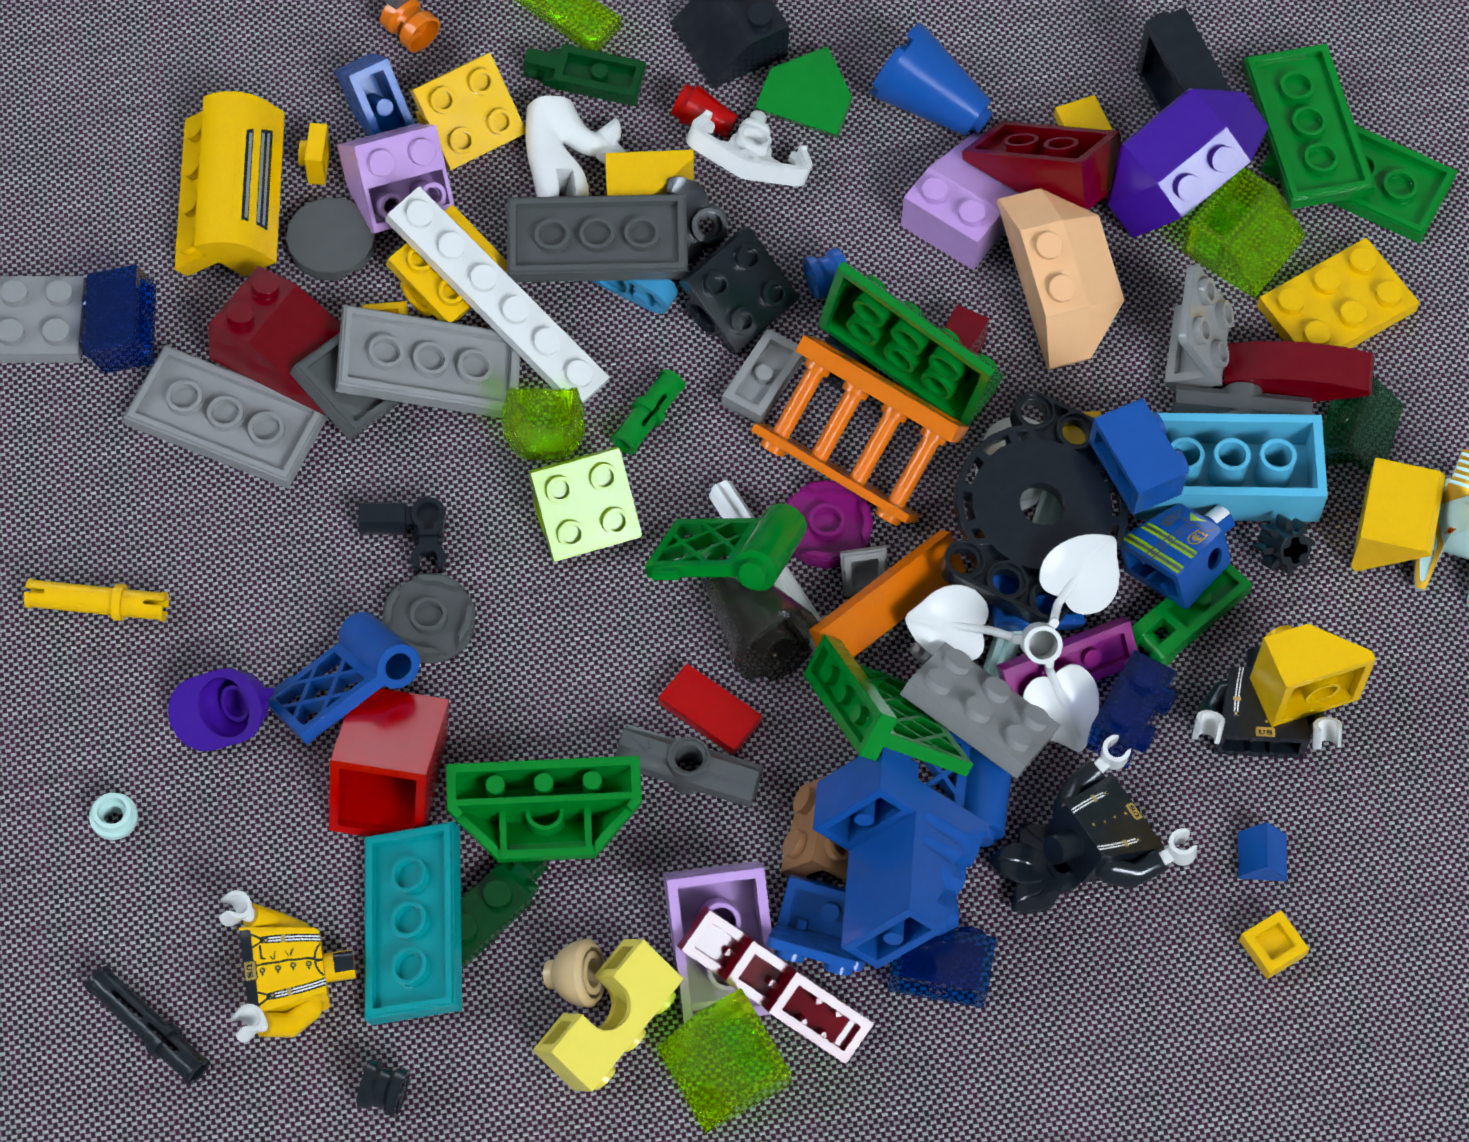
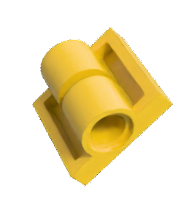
M486 53L409 90L418 108L416 112L418 123L433 124L437 127L446 170L459 167L525 134V126L491 53Z
M453 204L448 207L445 212L507 274V260ZM408 243L388 258L386 266L401 281L400 286L403 294L411 305L423 315L431 316L433 314L439 321L456 323L472 309Z

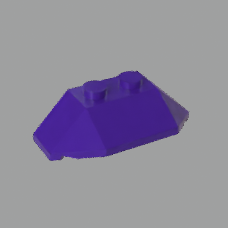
M1189 88L1121 144L1113 173L1111 191L1108 192L1106 204L1132 238L1181 219L1251 162L1269 126L1245 92Z

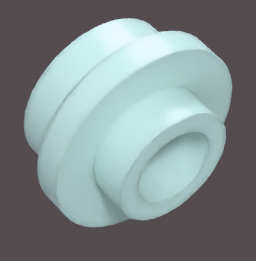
M107 793L100 796L93 803L89 812V821L93 831L101 838L118 840L126 837L135 829L138 822V811L135 803L128 796L121 793ZM112 813L123 815L122 819L117 823L110 824L106 822L107 817Z

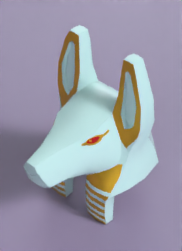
M1461 450L1452 476L1445 479L1432 556L1414 559V588L1424 592L1426 590L1437 561L1443 552L1469 560V450ZM1468 593L1467 604H1466V606H1468V607H1469V593Z

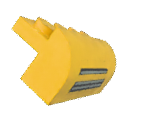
M216 92L203 96V111L185 119L175 270L187 277L218 262L244 277L252 274L258 266L265 268L277 262L285 112L265 99L245 92Z

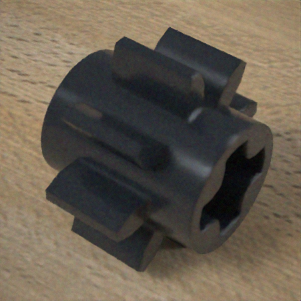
M1277 514L1276 522H1270L1267 525L1261 524L1258 542L1254 544L1255 549L1265 554L1261 564L1272 571L1278 568L1288 575L1292 574L1293 567L1308 564L1311 546L1315 544V540L1303 535L1309 525L1297 518L1291 521V519L1281 514Z

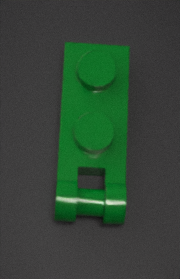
M1229 563L1225 570L1189 608L1184 609L1170 599L1165 598L1132 626L1137 649L1142 647L1149 653V661L1159 670L1166 668L1179 652L1249 595L1252 583ZM1161 627L1171 634L1164 641L1155 634Z

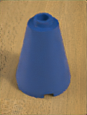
M916 23L906 35L910 38L907 44L903 43L901 47L898 46L873 82V88L869 91V94L880 101L961 135L967 136L971 130L979 134L993 115V112L987 109L991 103L990 98L930 30L922 23Z

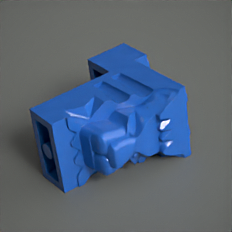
M883 747L876 761L859 756L818 781L813 830L849 851L841 948L877 969L935 936H941L959 926L957 896L966 880V867L969 868L973 865L983 836L989 832V823L918 780L919 764L900 752Z

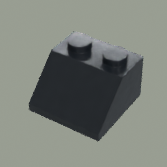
M691 0L672 20V27L711 89L788 56L789 25L773 0Z

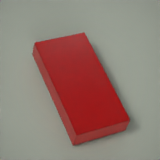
M687 663L658 697V704L732 756L738 752L762 722V715Z

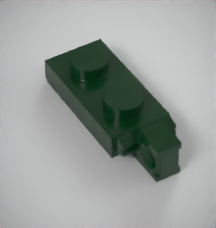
M562 44L561 49L552 48L551 52L527 48L523 62V75L541 81L542 85L552 87V89L637 107L647 63L637 59Z
M547 861L516 862L515 864L512 862L501 863L500 866L497 865L461 899L463 968L470 964L533 903L532 898L539 891V886L534 882L548 870Z

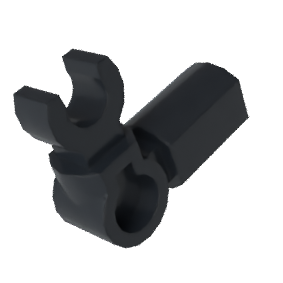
M424 497L416 501L413 506H406V502H359V535L406 534V530H413V541L418 544L411 553L413 572L420 573V561L422 558L432 556L437 560L438 573H444L446 554L439 544L445 540L447 522L445 507L441 501L433 497Z

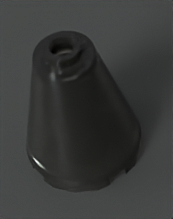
M736 577L704 578V587L735 668L742 678L750 683H757L754 678L764 676L770 682L775 681L793 672L811 655L813 650L809 646V640L812 636L809 629L819 621L808 609L775 584L768 590L756 591L743 586Z

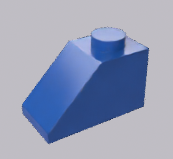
M371 53L334 70L349 107L367 136L415 124L388 58Z

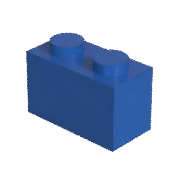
M1143 398L1094 418L1088 441L1132 515L1182 494L1189 472L1187 460L1180 449L1173 448L1166 437V428L1162 418L1157 412H1151Z

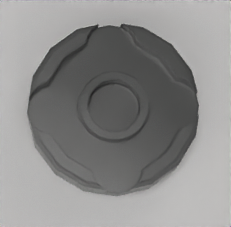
M326 197L309 202L295 213L288 224L286 242L290 257L295 261L296 266L302 273L318 280L337 281L346 278V274L352 273L355 270L359 272L366 267L374 254L376 235L371 233L356 203L344 198Z
M423 573L413 576L411 581L404 583L402 586L400 583L392 589L383 605L382 622L418 652L420 663L436 664L455 657L467 647L475 632L476 612L472 599L458 581L442 574Z

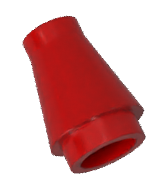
M686 83L672 108L671 115L679 119L678 124L691 127L694 119L702 115L707 109L713 113L711 121L715 124L713 133L728 138L739 115L730 111L701 86L697 85L694 88Z

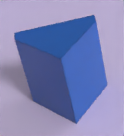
M1268 822L1239 831L1238 879L1287 881V834Z

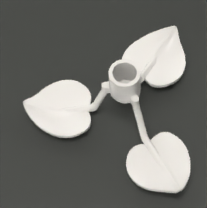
M1085 534L1068 539L1054 547L1044 558L1039 573V581L1042 588L1048 593L1058 596L1053 603L1050 619L1047 623L1034 622L1029 624L1022 631V634H1015L993 626L984 625L989 614L987 603L976 590L963 585H948L932 592L907 613L905 618L907 627L920 646L932 655L946 642L953 648L965 652L973 661L984 650L983 634L1008 640L1014 644H1020L1023 652L1033 662L1044 664L1047 676L1031 680L1026 686L1022 697L1031 704L1043 708L1050 718L1061 725L1051 741L1062 744L1076 752H1081L1088 744L1096 727L1099 713V692L1094 678L1080 665L1068 664L1055 673L1054 661L1061 654L1063 647L1062 638L1055 629L1059 625V616L1064 602L1073 612L1082 615L1100 612L1112 602L1117 593L1120 578L1117 541L1110 535Z

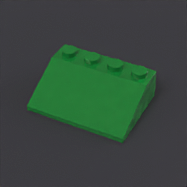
M844 261L837 267L817 326L911 393L970 426L994 395L1003 378L1004 373L998 370L995 362L986 355L976 354L967 348L951 330L945 327L939 328L925 318L922 311L913 303L901 301L887 291L886 286L875 276L865 275Z

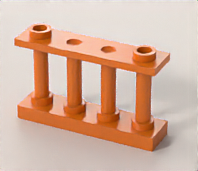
M803 335L795 351L807 358L804 363L807 369L775 427L769 424L755 423L751 432L763 438L760 445L771 453L784 457L787 452L877 506L875 514L895 526H899L901 521L904 523H916L920 514L905 506L938 446H944L946 441L961 443L969 426L815 336ZM831 372L845 380L842 386L845 392L813 450L791 438L790 435L822 377L828 378ZM870 395L884 403L881 408L884 414L850 473L828 460L861 399L867 400ZM907 418L923 426L919 432L923 436L891 494L888 496L868 484L867 480L899 423H905Z

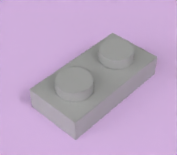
M767 328L723 393L722 405L756 423H762L805 359L804 356L795 351L798 344Z

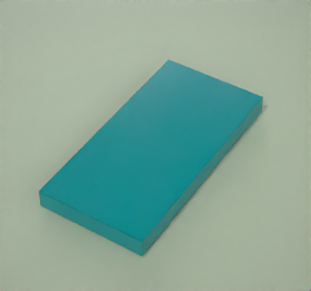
M452 821L365 837L364 1020L370 1025L462 1011L460 827Z

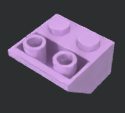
M417 123L337 144L347 188L371 233L392 229L385 221L387 214L419 186L444 211L452 204L454 205L436 125Z

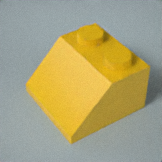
M1309 623L1292 628L1291 625H1284L1273 629L1263 638L1250 680L1271 727H1275L1359 700L1376 658L1371 650Z

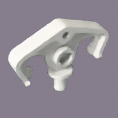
M706 109L702 115L692 122L686 137L688 146L737 177L745 180L789 186H802L806 183L813 166L807 146L799 145L797 152H791L788 158V162L791 164L781 163L772 158L770 147L772 142L770 137L771 131L769 125L766 124V115L762 111H753L749 118L742 121L738 133L733 134L730 141L718 140L710 135L715 128L714 122L711 121L713 114L711 111Z

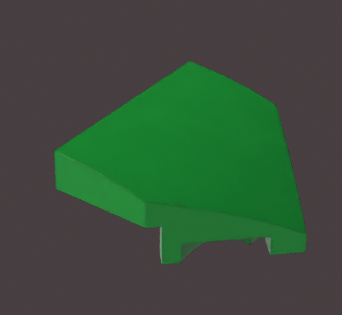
M825 47L771 68L755 109L756 111H762L766 115L839 138L853 97L829 48Z

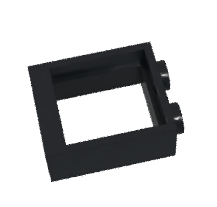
M1186 8L1171 13H1158L1145 22L1136 72L1158 113L1189 88L1231 90Z

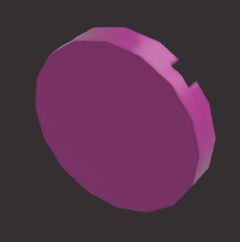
M831 480L810 482L801 487L800 491L794 494L792 498L790 497L785 503L798 509L807 523V531L793 553L794 557L805 564L824 569L841 567L839 551L867 548L873 528L870 506L864 498L862 500L859 495L839 483Z

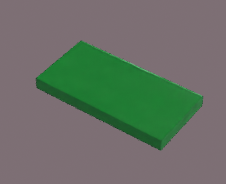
M1327 43L1244 57L1242 69L1255 108L1269 126L1264 136L1289 210L1374 195L1376 185Z
M1355 125L1376 189L1374 195L1332 202L1331 204L1421 244L1454 183L1458 170ZM1269 152L1263 162L1261 172L1279 180Z

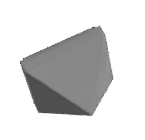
M885 545L839 551L844 596L855 595L888 570Z

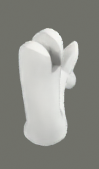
M542 96L536 98L527 106L525 125L526 151L537 197H559V193H565V196H589V188L584 171L563 144L586 156L596 157L601 163L605 164V153L626 152L618 144L621 138L619 120L614 118L594 132L584 125L573 102L568 98Z

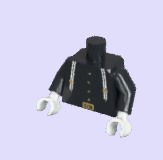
M1253 647L1246 651V667L1230 668L1227 680L1216 682L1197 708V716L1192 733V739L1198 740L1200 734H1207L1215 739L1213 754L1303 759L1310 742V734L1313 737L1312 748L1314 750L1321 749L1322 741L1333 742L1336 748L1341 747L1342 723L1336 718L1328 717L1322 711L1271 727L1250 680L1260 647Z
M1111 735L1104 741L1100 757L1094 763L1088 760L1062 784L1052 806L1055 817L1046 826L1048 837L1043 842V852L1046 859L1054 865L1067 862L1078 880L1084 883L1102 881L1106 884L1129 889L1135 888L1167 871L1166 865L1171 862L1181 866L1191 864L1197 855V845L1192 846L1188 850L1176 848L1178 844L1186 842L1190 837V831L1181 828L1172 832L1169 837L1168 848L1161 851L1164 845L1115 776L1111 774L1105 777L1103 774L1107 769L1117 770L1124 767L1131 753L1130 748L1121 757L1110 755L1108 749L1119 738V735Z

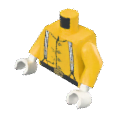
M233 890L220 899L223 903L231 904L236 912L225 911L219 916L221 924L233 926L243 920V924L246 926L239 928L248 1004L242 1005L231 1017V1021H243L248 1026H244L236 1034L237 1040L246 1043L256 1034L260 1037H296L316 1021L322 1011L330 1008L329 982L356 978L353 950L324 953L319 929L310 927L307 922L280 911L251 903L249 896L240 890Z

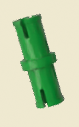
M662 370L645 395L638 396L633 401L631 413L618 430L611 435L612 443L626 454H635L637 448L653 427L661 426L666 419V410L686 387L683 379L671 370Z

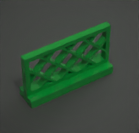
M826 634L823 635L803 675L859 756L876 761L883 747L967 777L973 763L946 727L900 695L907 681L858 664L840 639Z

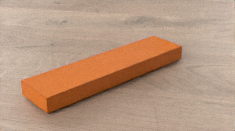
M939 530L810 628L809 632L816 648L823 635L826 634L840 639L854 658L906 618L907 613L932 592L949 585L942 577L939 565L946 549L951 543L955 542L952 533ZM960 554L951 556L952 567L957 572L963 574L966 568Z

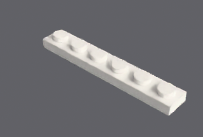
M420 186L387 214L385 221L575 412L607 383L610 377Z

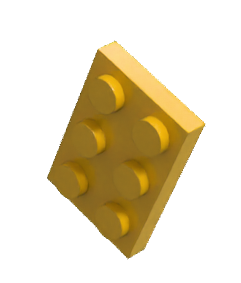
M1366 237L1260 296L1257 308L1284 341L1319 343L1352 348L1416 312L1420 302Z

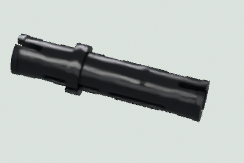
M108 966L99 968L91 975L85 985V989L90 994H93L147 1045L148 1054L154 1059L161 1058L188 1085H192L202 1078L211 1063L182 1037V1029L173 1022L167 1023L141 997L121 981ZM118 998H121V999H122L130 1008H132L142 1019H139L138 1017H136L124 1004H122V1003L118 1000ZM154 1031L161 1035L178 1052H174Z

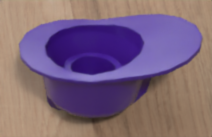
M221 668L189 678L180 683L170 697L168 706L170 725L176 736L184 744L199 751H213L244 742L256 735L265 720L269 710V698L274 694L273 688L264 687L263 683L255 675L233 668Z

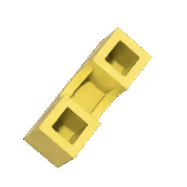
M623 939L595 973L594 977L604 985L611 999L610 1013L600 1026H594L583 1014L563 1013L532 1050L572 1090L593 1092L606 1085L615 1073V1063L624 1052L633 1050L643 1040L646 1034L645 1026L654 1015L664 1012L676 998L674 991L684 978L644 939Z

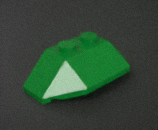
M640 756L446 764L447 813L498 863L594 859L642 804Z

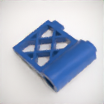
M357 612L343 622L339 630V642L294 677L290 675L273 688L274 694L269 698V710L307 745L381 687L397 689L410 684L420 669L418 652L374 614ZM340 663L336 673L325 675L328 671H330L332 668H334L336 665ZM358 683L349 691L344 692L346 685ZM330 689L327 696L315 698L318 691ZM297 695H301L298 702L287 704ZM320 712L305 724L308 714Z
M949 732L973 763V766L966 777L949 770L943 771L941 767L923 761L934 777L925 784L932 788L939 783L950 800L989 823V832L983 836L980 847L992 846L994 841L1001 840L1005 835L1012 775L953 732ZM952 774H953V782H951V781L949 780V778H948V777H949L950 775H952Z

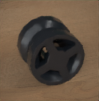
M370 1059L360 1082L356 1102L357 1107L367 1110L374 1106L383 1109L385 1115L396 1118L406 1098L410 1082V1070L402 1067L391 1070L385 1068L381 1061Z

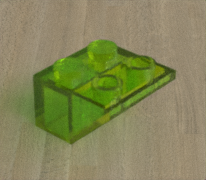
M1244 167L1220 186L1189 222L1182 252L1253 298H1256L1302 243L1306 234L1277 188Z
M742 987L696 1013L657 1046L659 1054L705 1134L792 1085L790 1069Z

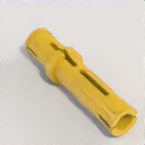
M29 578L25 585L26 589H31V592L24 591L25 608L111 615V618L116 621H124L125 617L165 622L168 616V612L163 611V608H169L168 592L128 589L126 584L118 583L115 584L114 588L42 581Z

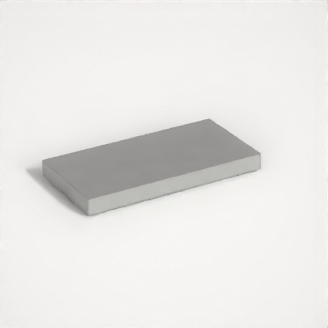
M344 305L340 321L335 392L514 420L518 409L520 355L494 329Z
M166 345L163 346L123 416L126 426L287 489L290 488L328 418L327 415L320 414L239 373Z

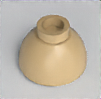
M589 938L577 940L566 945L559 951L554 960H547L543 968L545 986L548 989H555L560 997L570 1004L579 1007H594L601 999L605 990L604 985L594 977L595 973L605 963L600 947Z

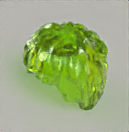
M510 387L507 390L502 407L503 431L510 448L523 459L535 461L544 459L546 461L561 460L570 455L583 440L585 422L583 420L585 412L578 388L515 389Z

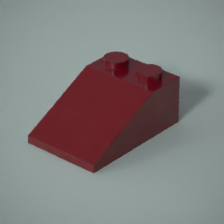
M1001 121L962 151V157L966 162L1018 193L1041 188L1089 210L1111 191L1121 138L1120 131Z
M258 266L209 322V359L326 416L323 410L289 372L293 366L340 333V322L297 284Z

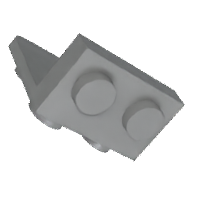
M1198 264L1187 267L1182 305H1175L1165 375V384L1171 391L1175 390L1176 385L1196 387L1222 385L1224 367L1229 363L1227 339L1229 328L1234 323L1233 308L1230 302L1226 301L1215 287L1212 278H1208Z

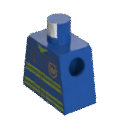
M1182 504L1173 505L1125 534L1123 543L1120 546V552L1126 573L1182 608H1189L1230 563L1231 557L1225 534L1235 526L1232 515L1221 505H1216L1204 516L1199 515Z

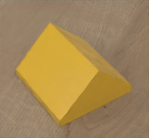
M1375 457L1365 488L1352 556L1351 568L1357 572L1432 556L1446 475L1438 470Z

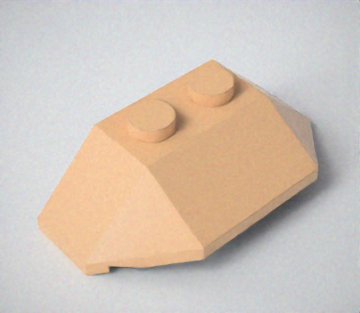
M1041 188L998 199L997 205L1047 371L1091 359L1125 301L1099 215Z

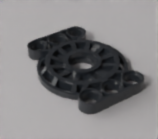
M1036 391L1026 392L1017 399L1010 413L1012 427L994 433L973 449L960 469L954 488V513L959 531L964 540H957L951 543L941 558L939 565L940 573L946 582L950 585L970 587L977 591L984 598L985 602L1030 624L1034 622L1047 623L1050 615L1039 611L1035 602L1036 597L1040 595H1048L1055 600L1058 597L1048 593L1040 585V567L1047 554L1060 543L1073 537L1085 534L1108 535L1109 532L1117 531L1115 539L1118 551L1123 543L1128 525V507L1088 441L1094 420L1093 417ZM1029 405L1037 407L1043 413L1044 422L1040 424L1027 422L1021 415V408ZM1071 425L1080 428L1085 434V442L1082 444L1070 443L1063 436L1062 429ZM1005 440L1006 445L996 450L992 455L989 456L984 452L990 446ZM975 462L978 472L972 484L965 483L968 470ZM1031 488H1037L1054 495L1063 508L1060 520L1051 525H1040L1029 520L1021 510L1020 498L1023 492ZM1113 492L1118 505V516L1112 515L1110 494ZM963 499L967 502V516L969 521H967L965 510L963 507ZM955 554L967 555L974 563V571L968 574L957 572L951 565V556ZM999 574L1010 576L1016 583V592L1007 595L1000 593L994 587L993 577ZM1065 602L1061 608L1059 624L1070 609Z

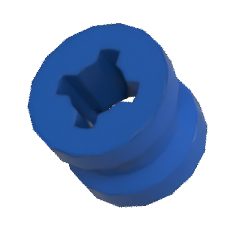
M838 247L829 249L825 256L817 258L811 255L802 260L803 272L808 288L816 300L827 297L837 267L842 261L847 263L844 254Z

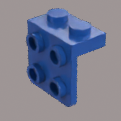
M791 874L788 879L778 922L769 934L766 945L776 949L775 955L779 958L803 963L806 957L824 962L823 969L838 975L851 976L853 971L861 972L866 965L865 961L841 948L846 889Z

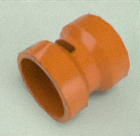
M409 0L397 10L387 4L380 16V24L391 34H398L400 42L411 53H417L429 46L439 33L441 26L440 21L430 11L421 10L418 0Z

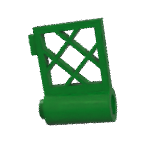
M782 503L770 506L761 518L676 519L645 564L647 577L652 578V580H679L680 577H736L743 586L751 590H768L775 584L807 531V523L798 509ZM685 535H694L690 538L683 540V537ZM726 555L728 556L726 560H716Z

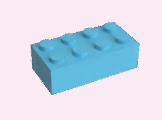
M1158 413L1164 422L1166 437L1174 449L1178 448L1184 454L1189 472L1181 495L1135 514L1136 520H1150L1173 505L1182 504L1201 516H1204L1216 505H1221L1230 512L1234 521H1276L1277 514H1281L1291 519V521L1297 518L1303 522H1319L1328 497L1322 415Z

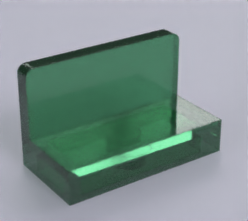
M1374 375L1371 396L1331 400L1323 427L1326 466L1355 462L1370 475L1375 457L1388 460L1403 404Z

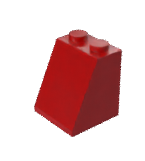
M380 688L345 715L330 759L329 831L368 837L428 826L448 736L449 699Z

